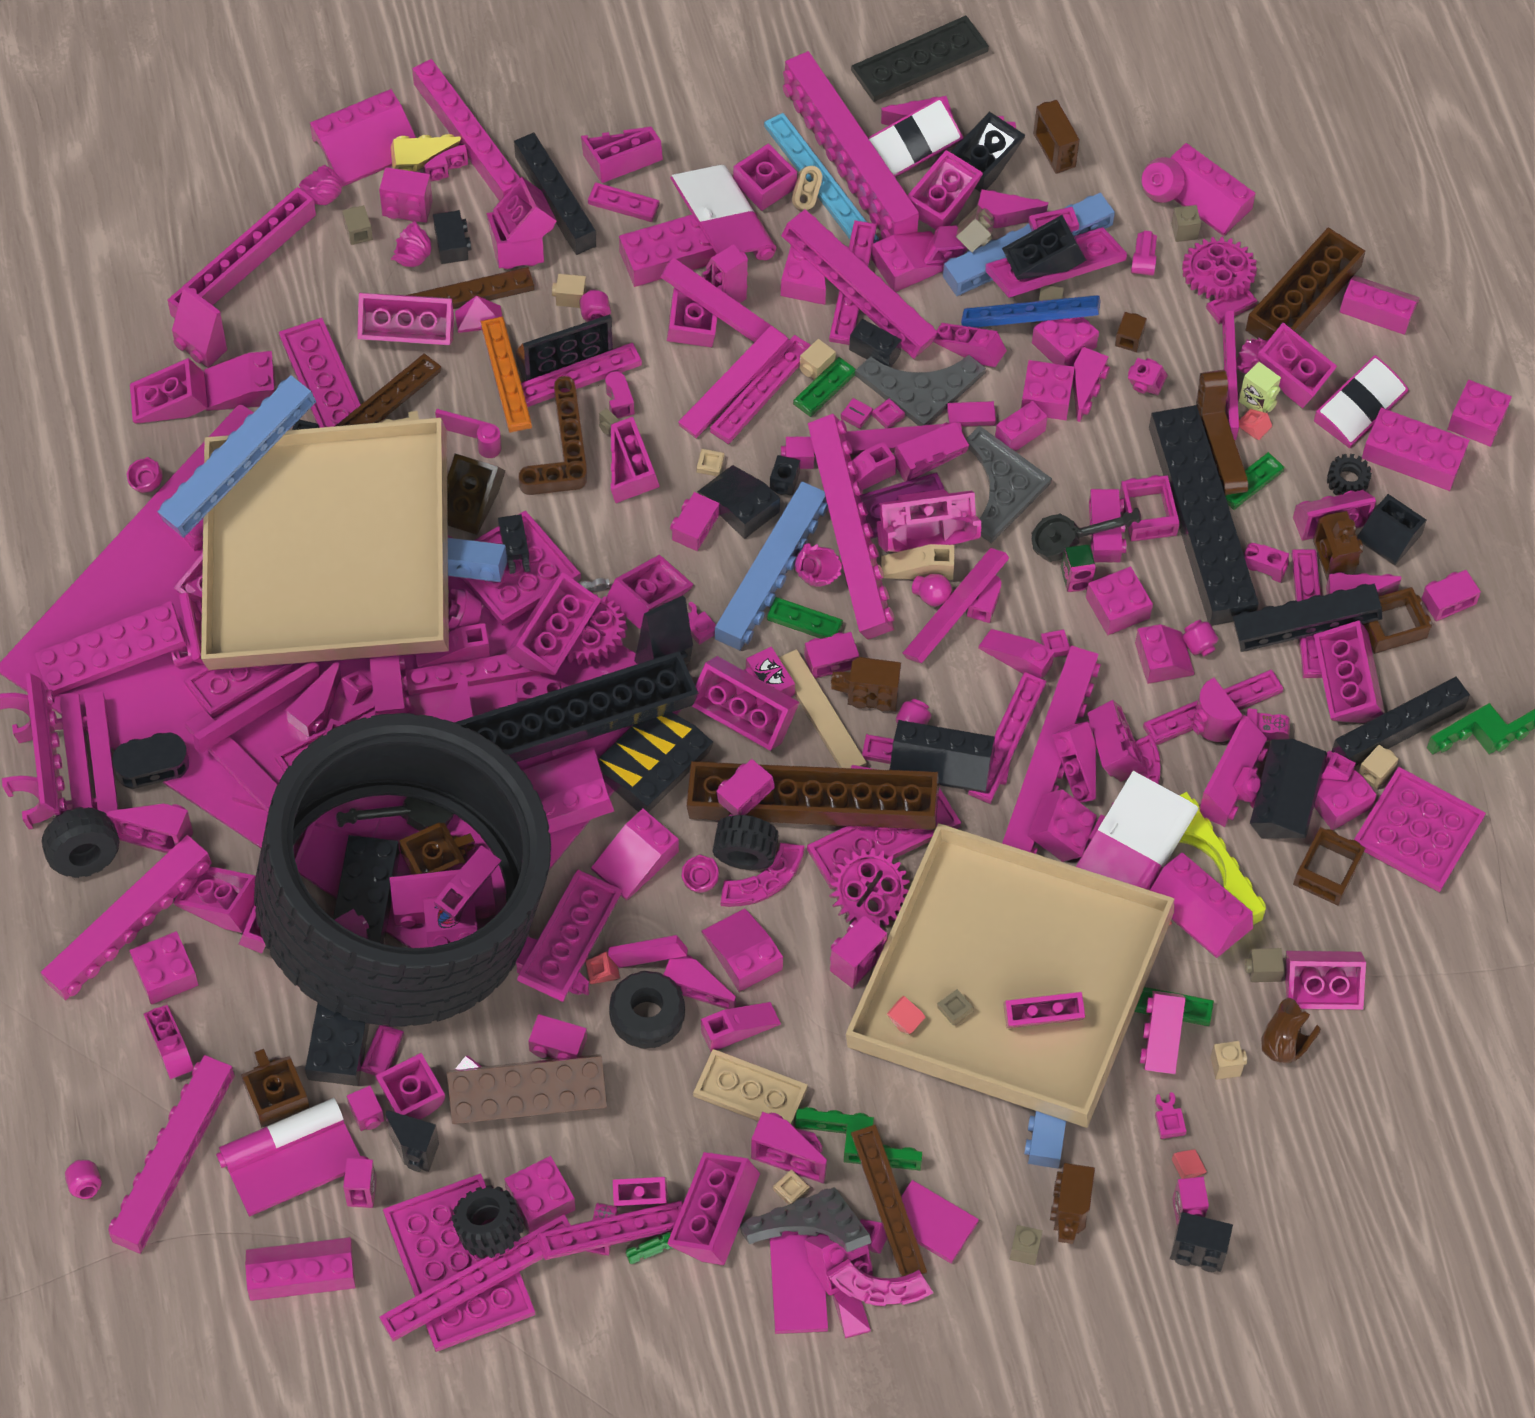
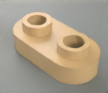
M816 166L804 167L798 174L792 195V203L798 210H809L816 203L822 182V173ZM807 174L812 178L810 182L806 180ZM801 195L805 197V203L800 201Z

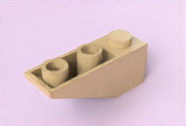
M930 544L881 556V568L884 578L915 579L917 576L926 577L930 574H941L948 580H953L954 545Z

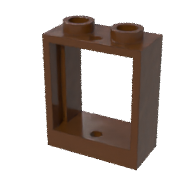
M1058 100L1040 104L1036 107L1033 131L1036 140L1055 174L1075 168L1080 139Z
M1413 587L1379 596L1382 612L1406 606L1416 628L1385 636L1378 621L1363 624L1369 633L1371 648L1374 654L1427 639L1430 628H1432L1431 619L1428 614L1425 615L1422 608V600L1419 595L1415 594Z
M1320 827L1296 873L1293 885L1339 906L1363 858L1366 847L1361 846L1355 840H1348L1339 836L1338 833L1331 829ZM1319 846H1323L1353 860L1341 885L1308 870Z

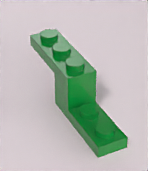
M1488 703L1432 735L1427 749L1432 755L1439 751L1445 752L1456 741H1464L1473 734L1489 755L1495 751L1501 752L1509 746L1510 742L1516 739L1518 741L1522 740L1529 734V731L1535 729V709L1507 725L1492 705Z
M806 1107L797 1109L795 1128L846 1134L843 1162L861 1164L851 1132L872 1126L874 1117H869L864 1113H855L854 1115L843 1114L838 1110L822 1112L815 1108ZM883 1144L891 1168L920 1171L922 1162L921 1151L911 1147L894 1149Z

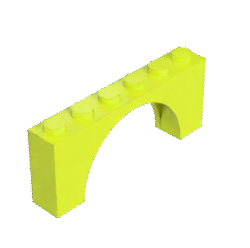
M1187 792L1179 795L1199 808L1179 842L1192 845L1206 853L1217 865L1222 876L1223 887L1253 912V925L1262 921L1266 910L1263 899L1260 896H1256L1252 890L1250 880L1242 875L1238 862L1234 857H1230L1226 851L1224 841L1220 837L1217 838L1213 832L1210 820L1204 818L1201 814L1197 801L1194 798L1191 799Z

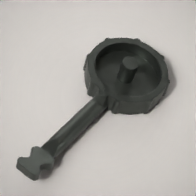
M1135 508L1132 513L1126 512L1122 517L1082 528L1078 527L1073 520L1061 513L1042 518L1031 532L1033 550L1037 555H1040L1049 562L1062 560L1064 549L1077 546L1080 543L1079 538L1121 526L1130 527L1133 522L1139 523L1141 521L1140 510Z
M407 797L402 806L357 811L351 808L347 813L338 812L336 821L338 827H343L346 823L355 824L357 820L401 816L406 819L407 824L421 831L437 823H445L448 826L454 814L433 803Z

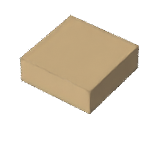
M701 449L697 473L712 476L720 475L724 453Z
M790 1170L773 1186V1190L788 1205L803 1197L810 1189L793 1170Z

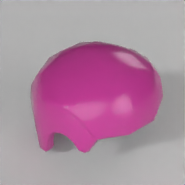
M149 457L136 460L129 466L126 473L128 484L134 490L141 493L152 492L158 488L163 478L160 465Z
M697 855L687 860L684 864L681 877L688 889L704 893L712 890L717 884L720 872L713 858Z

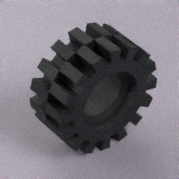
M1342 454V458L1336 457L1335 461L1331 462L1327 475L1329 489H1334L1333 494L1335 495L1338 493L1343 495L1348 491H1366L1372 475L1370 473L1371 467H1367L1368 462L1366 460L1361 462V456L1355 459V454H1350L1349 458H1347V454ZM1346 471L1352 472L1357 475L1358 480L1346 481L1340 474Z

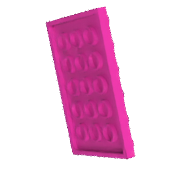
M481 1173L383 1209V1214L414 1296L425 1292L484 1259L478 1257L477 1254L473 1256L468 1250L464 1249L452 1221L454 1207L459 1206L458 1201L461 1198H465L466 1193L469 1191L474 1192L478 1187L486 1188ZM495 1218L489 1219L483 1222L481 1225L488 1224L492 1222ZM518 1272L425 1325L435 1352L532 1317L535 1315V1310L521 1274Z

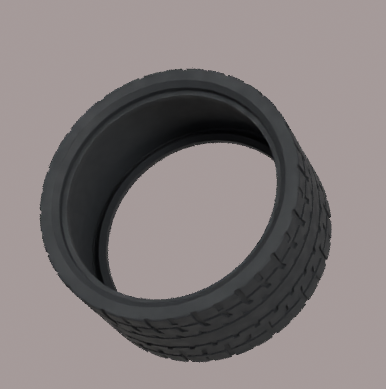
M410 713L374 715L371 718L364 717L328 731L327 735H322L309 744L292 761V765L282 775L269 807L255 877L254 905L256 906L257 923L261 929L260 933L267 949H270V955L277 966L281 968L284 975L295 986L297 985L300 991L323 1007L335 1013L337 1011L347 1018L383 1026V1024H387L389 1026L403 1027L430 1024L432 1021L438 1022L451 1018L458 1013L460 1014L475 1006L476 1002H481L506 979L509 972L514 968L525 945L547 881L551 861V836L548 832L549 824L546 812L543 809V804L537 791L533 789V784L524 771L519 768L520 766L508 754L503 753L500 747L479 733L445 719L421 714L418 716ZM383 795L420 799L440 806L457 815L469 824L486 842L492 853L502 860L499 867L505 884L506 905L484 927L471 935L448 944L424 948L384 945L368 940L344 928L316 903L298 872L293 846L301 834L314 821L344 803L360 798Z

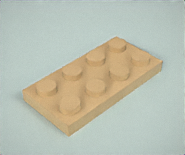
M713 1049L693 1092V1097L759 1121L762 1112L768 1114L771 1112L776 1113L792 1125L808 1085Z

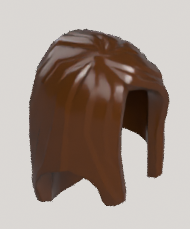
M1293 998L1284 999L1264 1030L1261 1038L1262 1052L1273 1061L1292 1063L1308 1050L1321 1029L1316 1025L1310 1035L1302 1034L1301 1027L1308 1020L1310 1014L1306 1011L1302 1012Z

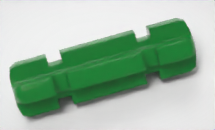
M671 1232L661 1235L662 1238L660 1239L656 1237L641 1243L638 1248L634 1246L627 1249L626 1257L629 1263L634 1264L639 1262L642 1257L646 1259L661 1253L664 1248L666 1250L672 1248L667 1244Z

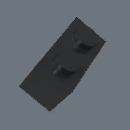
M460 210L433 214L434 230L441 264L468 260V251L472 250L470 237H465V232H468L466 218H461Z
M861 319L850 334L849 350L865 359L872 357L878 362L892 367L901 354L902 339Z

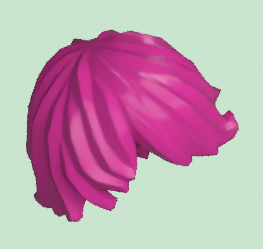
M326 165L318 167L317 171H313L312 174L305 177L299 184L300 189L312 197L316 205L326 206L339 197L342 191L341 179L334 170Z
M416 221L410 223L400 233V238L396 239L395 255L391 257V260H395L405 267H416L421 265L430 255L431 241L425 230H422Z
M1252 338L1251 341L1247 339L1245 344L1242 345L1241 352L1238 353L1236 369L1247 374L1258 362L1262 363L1257 354L1268 341L1260 338L1257 340Z
M807 543L796 558L795 570L805 583H808L810 586L821 587L831 584L841 575L842 562H840L839 556L834 553V550L819 547L818 544L810 546V543Z

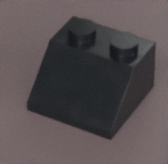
M387 1110L385 1116L388 1133L404 1165H407L413 1171L420 1172L424 1170L429 1172L439 1146L436 1124Z

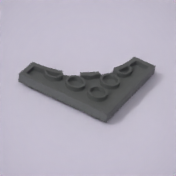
M970 355L950 367L921 373L897 370L869 357L855 370V376L885 400L890 398L905 412L909 419L918 426L929 425L947 409V403H953L985 374L986 368Z
M979 425L966 438V441L969 444L968 449L978 458L988 478L989 500L979 519L981 520V536L992 544L1051 484L1052 478Z
M835 1187L823 1189L818 1194L807 1198H800L787 1206L774 1208L771 1212L751 1217L740 1224L741 1233L748 1244L779 1237L783 1231H798L799 1235L817 1236L819 1233L828 1235L831 1241L839 1244L846 1252L871 1243L869 1233Z

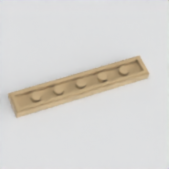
M796 649L779 657L795 683L796 698L839 768H851L852 765L866 767L867 762L798 650Z

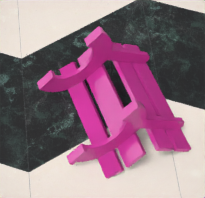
M25 673L28 695L21 693L0 694V710L7 708L18 709L25 712L30 718L29 722L23 727L19 728L17 724H14L12 729L18 743L33 740L37 777L11 776L2 778V786L8 797L14 796V791H25L39 799L38 804L34 808L22 811V819L28 830L33 829V824L45 821L54 814L56 816L61 815L64 811L78 807H91L106 814L108 811L119 810L103 691L84 693L86 716L83 717L79 693L59 694L62 718H57L55 711H52L51 704H55L52 689L48 690L44 681L41 682V679L32 673ZM84 728H88L96 798H92ZM63 729L71 800L62 798L61 791L65 790L63 777L59 774V769L62 768V760L60 754H57L56 747H60V741L57 732H54V730Z

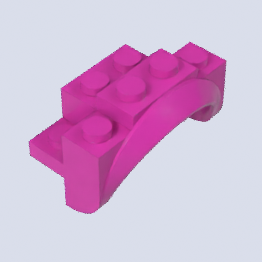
M944 489L898 495V501L879 503L881 521H877L878 545L885 552H900L930 544L955 545L979 539L981 536V520L976 516L975 493L972 490L948 493Z

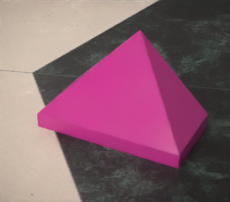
M475 296L455 311L458 333L482 330L480 321L502 317L501 306Z
M842 1291L832 1295L845 1339L871 1332L862 1300L850 1297Z

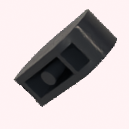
M171 732L156 733L148 738L132 739L127 743L120 744L113 754V766L118 781L129 789H135L182 777L189 767V756L185 742L180 736Z

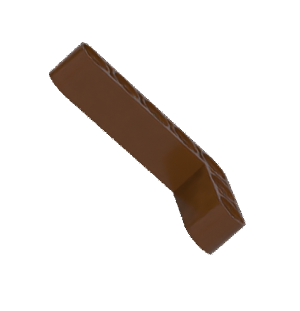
M1223 369L1200 373L1196 405L1225 495L1247 492L1248 481L1225 413L1228 378L1226 371Z
M561 376L554 383L563 462L523 467L519 472V488L526 495L582 489L587 483V467L576 386L571 377ZM563 388H567L570 391L563 393L560 390ZM566 409H570V410H572L573 412H572V413H569V414H565V413H563L562 411H564V410H566ZM573 430L576 433L573 435H568L565 432ZM574 451L579 454L577 456H570L568 453ZM573 473L581 474V476L578 478L572 477L571 475ZM555 475L558 479L549 480L548 477ZM527 478H532L535 481L532 483H527L524 480Z

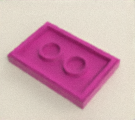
M912 1180L901 1198L917 1244L952 1264L978 1224L979 1219Z

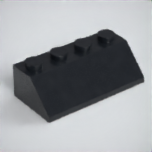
M898 720L889 770L938 772L939 785L986 793L995 752V736Z
M1295 739L1271 740L1260 782V789L1257 793L1250 820L1251 826L1261 839L1306 838L1327 758L1326 751Z

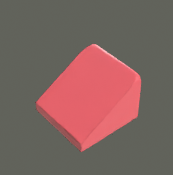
M1249 409L1239 420V428L1257 440H1260L1272 427L1268 413Z
M608 952L585 961L590 984L613 981L620 978L618 966L608 956Z
M902 996L887 1013L898 1030L907 1034H911L926 1017L905 996Z
M1195 1149L1173 1154L1172 1162L1181 1179L1195 1178L1207 1172Z

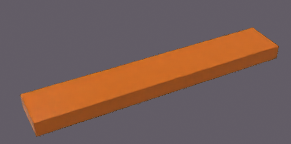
M502 316L480 321L509 433L532 428V423L504 318Z

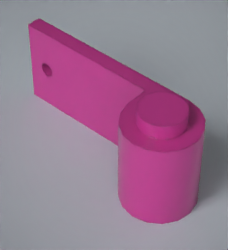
M436 409V418H442L447 431L477 439L478 451L481 456L495 458L500 454L502 448L501 435L496 425Z

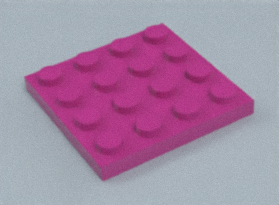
M526 510L520 514H522L528 545L530 571H524L521 559L514 560L516 565L514 574L509 573L507 563L501 582L462 578L502 626L535 607L551 581L561 572H564L576 582L581 579V573ZM499 526L474 541L502 544Z
M1398 767L1354 840L1359 842L1361 846L1366 847L1365 853L1440 892L1482 823L1486 813Z

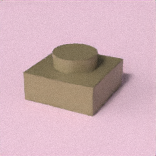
M607 408L599 413L600 429L604 434L611 436V424L617 423L620 420Z
M958 989L937 1003L938 1009L953 1026L973 1012V1006Z

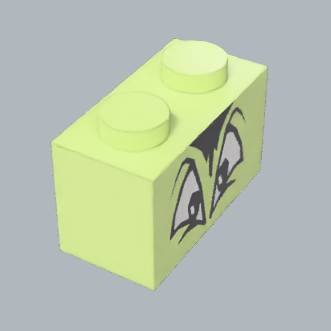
M1258 362L1244 376L1239 402L1248 409L1264 413L1266 411L1271 412L1277 404L1276 396L1280 391L1281 377Z

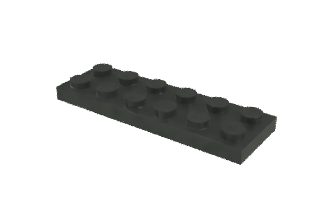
M967 15L860 61L852 65L851 71L871 100L875 102L988 52L989 46Z

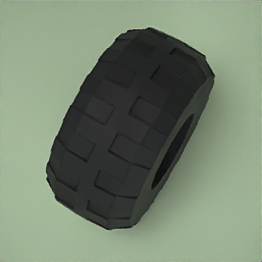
M91 807L69 809L61 815H57L44 830L41 840L43 852L49 866L59 874L73 878L87 877L102 871L115 858L120 843L113 821L110 820L105 812Z
M640 971L630 974L616 985L611 994L609 1004L610 1021L616 1034L627 1044L644 1049L660 1047L673 1040L682 1028L685 1018V1001L682 991L670 977L659 972ZM651 1002L658 1005L661 1011L653 1017H641L633 1009L640 1003Z

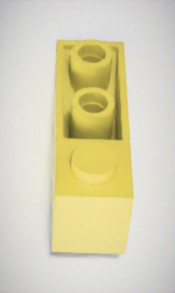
M452 134L434 138L430 135H422L418 138L399 136L393 139L391 144L392 166L394 169L416 172L435 156L457 147L461 137H454Z

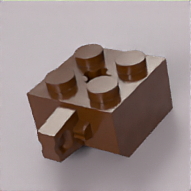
M1347 511L1325 515L1318 521L1313 542L1327 581L1329 574L1345 573L1346 575H1355L1356 568L1359 565L1360 554L1363 553L1362 542L1360 539H1357L1355 534V522L1349 518Z
M858 657L852 661L851 672L832 673L831 689L847 693V705H852L855 708H875L883 712L896 711L901 662Z
M437 823L399 840L401 855L412 875L460 870L466 863L463 858L466 856V852L476 847L471 833L461 837H452L445 823Z
M264 1049L254 1052L259 1066L254 1067V1070L241 1074L261 1128L309 1109L307 1095L291 1057L287 1056L277 1061L275 1059L269 1061Z
M1064 1163L1062 1172L1057 1171L1050 1220L1055 1221L1054 1230L1058 1231V1242L1074 1244L1076 1234H1079L1086 1227L1087 1214L1090 1211L1095 1167Z

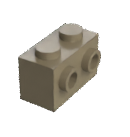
M978 205L959 222L956 237L971 252L980 245L982 247L985 246L992 239L993 215L986 208L982 209Z

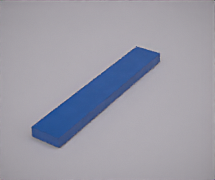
M1099 295L965 308L961 324L962 326L976 328L1099 315L1101 300Z

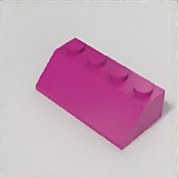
M1185 143L1171 156V159L1181 166L1185 175L1183 189L1174 200L1182 206L1197 205L1200 219L1224 236L1252 210L1256 193L1189 144Z
M359 292L357 339L450 345L452 343L454 312L451 298Z
M561 572L549 584L506 655L527 669L555 675L601 599L567 574Z
M1360 620L1314 634L1330 719L1332 721L1365 723L1383 715L1385 711L1369 633Z
M1245 715L1242 716L1203 792L1200 804V812L1203 817L1223 827L1226 826L1229 819L1234 820L1239 809L1236 806L1238 800L1243 801L1242 797L1233 787L1243 767H1251L1257 774L1259 768L1256 765L1258 761H1264L1268 749L1265 748L1267 738Z
M1180 853L1163 867L1150 891L1174 898L1172 920L1216 958L1253 929V912L1184 853Z
M459 870L390 877L395 926L412 927L415 924L425 923L423 898L439 896ZM492 875L489 876L474 896L476 918L486 919L496 915Z
M703 1153L667 1244L670 1247L701 1262L725 1265L760 1176L759 1171L748 1158Z
M351 1237L246 1250V1281L250 1301L356 1288Z

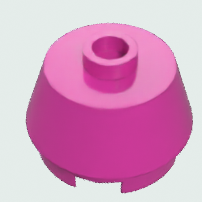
M1167 157L1152 160L1147 164L1142 173L1141 184L1143 191L1155 202L1165 203L1172 201L1181 193L1185 184V175L1181 166L1175 160Z
M451 588L448 591L449 632L459 627L476 625L480 621L481 602L465 588Z

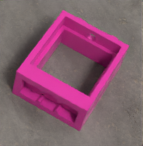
M1154 475L1144 479L1131 478L1121 481L1119 495L1120 498L1124 499V513L1133 512L1130 497L1161 494L1166 517L1141 520L1139 523L1133 522L1130 527H1127L1131 542L1177 536L1180 523L1168 475Z

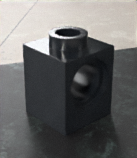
M777 455L770 476V488L775 493L793 495L800 474V460Z

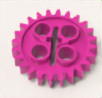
M1212 237L1209 243L1203 239L1202 245L1195 243L1194 249L1189 248L1188 254L1184 255L1182 270L1183 277L1186 278L1185 283L1191 284V290L1198 288V295L1206 293V299L1210 298L1211 295H1214L1217 301L1219 296H1223L1225 300L1228 299V295L1236 298L1237 292L1244 294L1245 288L1250 289L1251 283L1255 282L1257 267L1256 260L1253 259V253H1248V247L1241 248L1240 241L1232 244V238L1228 242H1224L1223 237L1219 241Z
M606 596L601 599L567 654L570 663L575 658L578 665L582 663L583 659L587 660L588 665L591 664L594 658L599 663L600 656L603 655L608 659L609 651L617 652L615 645H623L621 638H626V619L621 611V607L616 606L614 600L608 602Z
M863 848L859 851V857L853 851L850 853V859L847 857L841 859L843 865L837 864L835 866L839 873H833L830 876L836 882L829 884L830 888L835 889V892L831 893L829 897L837 898V902L832 906L841 907L838 915L841 916L846 913L848 915L846 923L852 919L859 921L865 915L879 927L880 921L884 926L889 925V919L895 921L897 918L896 913H899L900 905H903L905 900L903 896L907 895L909 891L904 889V886L910 883L909 880H902V876L905 875L906 871L899 872L897 870L901 863L898 862L893 865L891 863L893 855L885 859L884 851L882 850L878 855H875L874 848L870 849L868 855ZM862 866H866L871 870V877L862 875ZM878 871H881L882 875L872 887V892L866 896L862 905L858 907L857 902L867 891V886L873 882ZM883 880L891 884V892L882 889L881 882ZM848 886H853L857 889V897H851L848 894ZM869 900L877 903V912H873L868 908Z

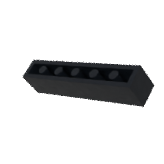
M533 132L514 140L515 158L530 182L543 192L557 220L556 224L574 253L578 255L596 247V230L536 134Z
M1375 583L1370 585L1361 584L1353 589H1340L1331 594L1323 596L1314 595L1306 600H1293L1284 605L1276 607L1267 606L1262 610L1246 611L1233 616L1241 652L1313 636L1314 634L1359 620L1362 624L1383 619L1382 607Z
M1457 676L1338 737L1334 741L1332 752H1336L1355 762V766L1364 762L1378 745L1389 749L1465 709L1470 694Z

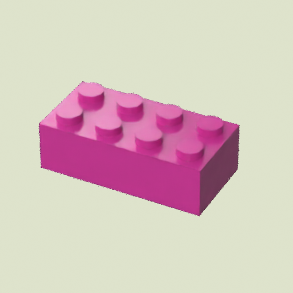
M693 214L619 235V252L634 287L662 279L660 276L672 257L691 270L707 266L710 259L716 255L715 250Z
M1381 408L1366 441L1362 459L1450 491L1470 440Z
M716 656L707 661L696 684L699 694L692 707L771 751L782 744L800 702Z

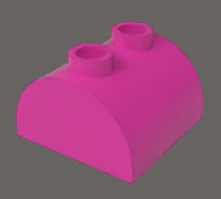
M1215 678L1210 679L1203 685L1191 726L1197 735L1200 734L1210 741L1224 742L1232 738L1242 718V714Z
M422 1053L375 1076L396 1113L420 1120L437 1110L445 1100V1093Z

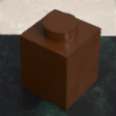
M1124 312L1117 332L1115 346L1137 352L1145 331L1147 318L1136 313Z

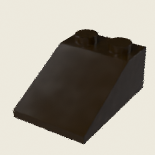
M455 453L447 476L448 526L478 535L499 493L506 470Z

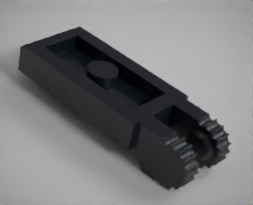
M522 514L498 517L501 541L506 546L509 573H515L516 565L514 560L521 559L524 571H530L529 551Z

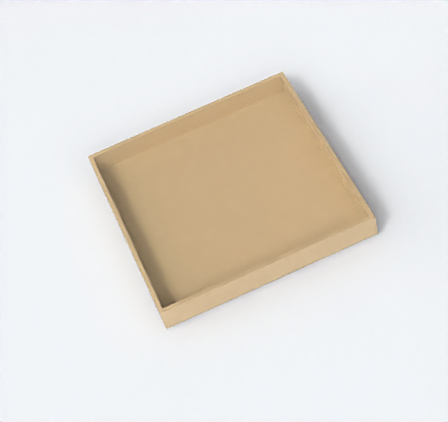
M442 418L288 430L203 517L201 660L208 670L449 651L447 430ZM228 436L205 437L204 463L210 458L215 449L220 448L227 441Z
M938 823L846 1032L848 1048L1088 1128L1173 917L1174 898ZM958 989L973 1006V1012L953 1026L938 1009L937 1003ZM1082 992L1085 1012L1083 1020L1006 1029L1003 1005L1006 1000ZM902 996H905L926 1016L911 1034L899 1031L887 1015L889 1010Z

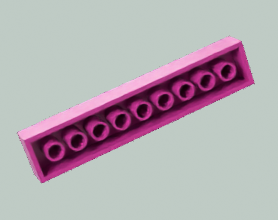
M807 51L786 60L785 71H783V91L786 97L791 98L796 112L802 114L807 128L812 129L817 143L825 148L828 159L835 163L838 174L841 178H845L850 192L856 194L861 208L870 215L871 223L877 224L878 229L881 231L882 239L892 235L916 233L918 231L919 212L810 52Z

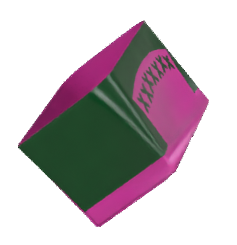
M1091 545L1066 547L1064 549L1060 568L1067 592L1087 590L1088 583L1093 581L1096 567Z

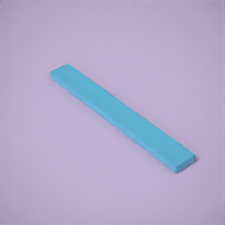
M784 113L765 121L764 127L798 172L807 166H816L820 169L822 182L817 197L848 238L851 239L854 220L866 222V220ZM807 174L806 180L810 182L812 178ZM876 233L874 243L879 241V237L876 235Z

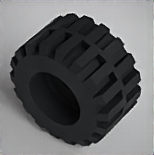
M746 815L726 816V818L720 819L717 824L713 845L714 856L719 861L739 869L759 870L768 868L775 859L779 832L774 825L756 817Z
M492 1185L486 1186L484 1189L478 1187L476 1191L466 1193V1197L458 1201L459 1206L454 1207V1215H452L453 1226L464 1249L468 1250L473 1256L477 1254L478 1257L484 1258L488 1255L489 1258H492L498 1253L502 1255L506 1249L509 1248L511 1250L514 1247V1242H518L521 1238L519 1233H523V1218L513 1196L507 1190L503 1191L502 1187L497 1186L495 1189ZM495 1218L492 1222L481 1225L483 1222Z

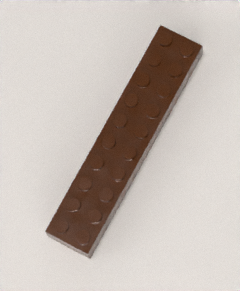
M691 762L686 805L689 819L720 820L728 815H732L718 802L716 791L723 781L729 780L742 764ZM759 764L773 776L775 788L746 814V816L756 817L769 823L936 830L939 795L938 772Z

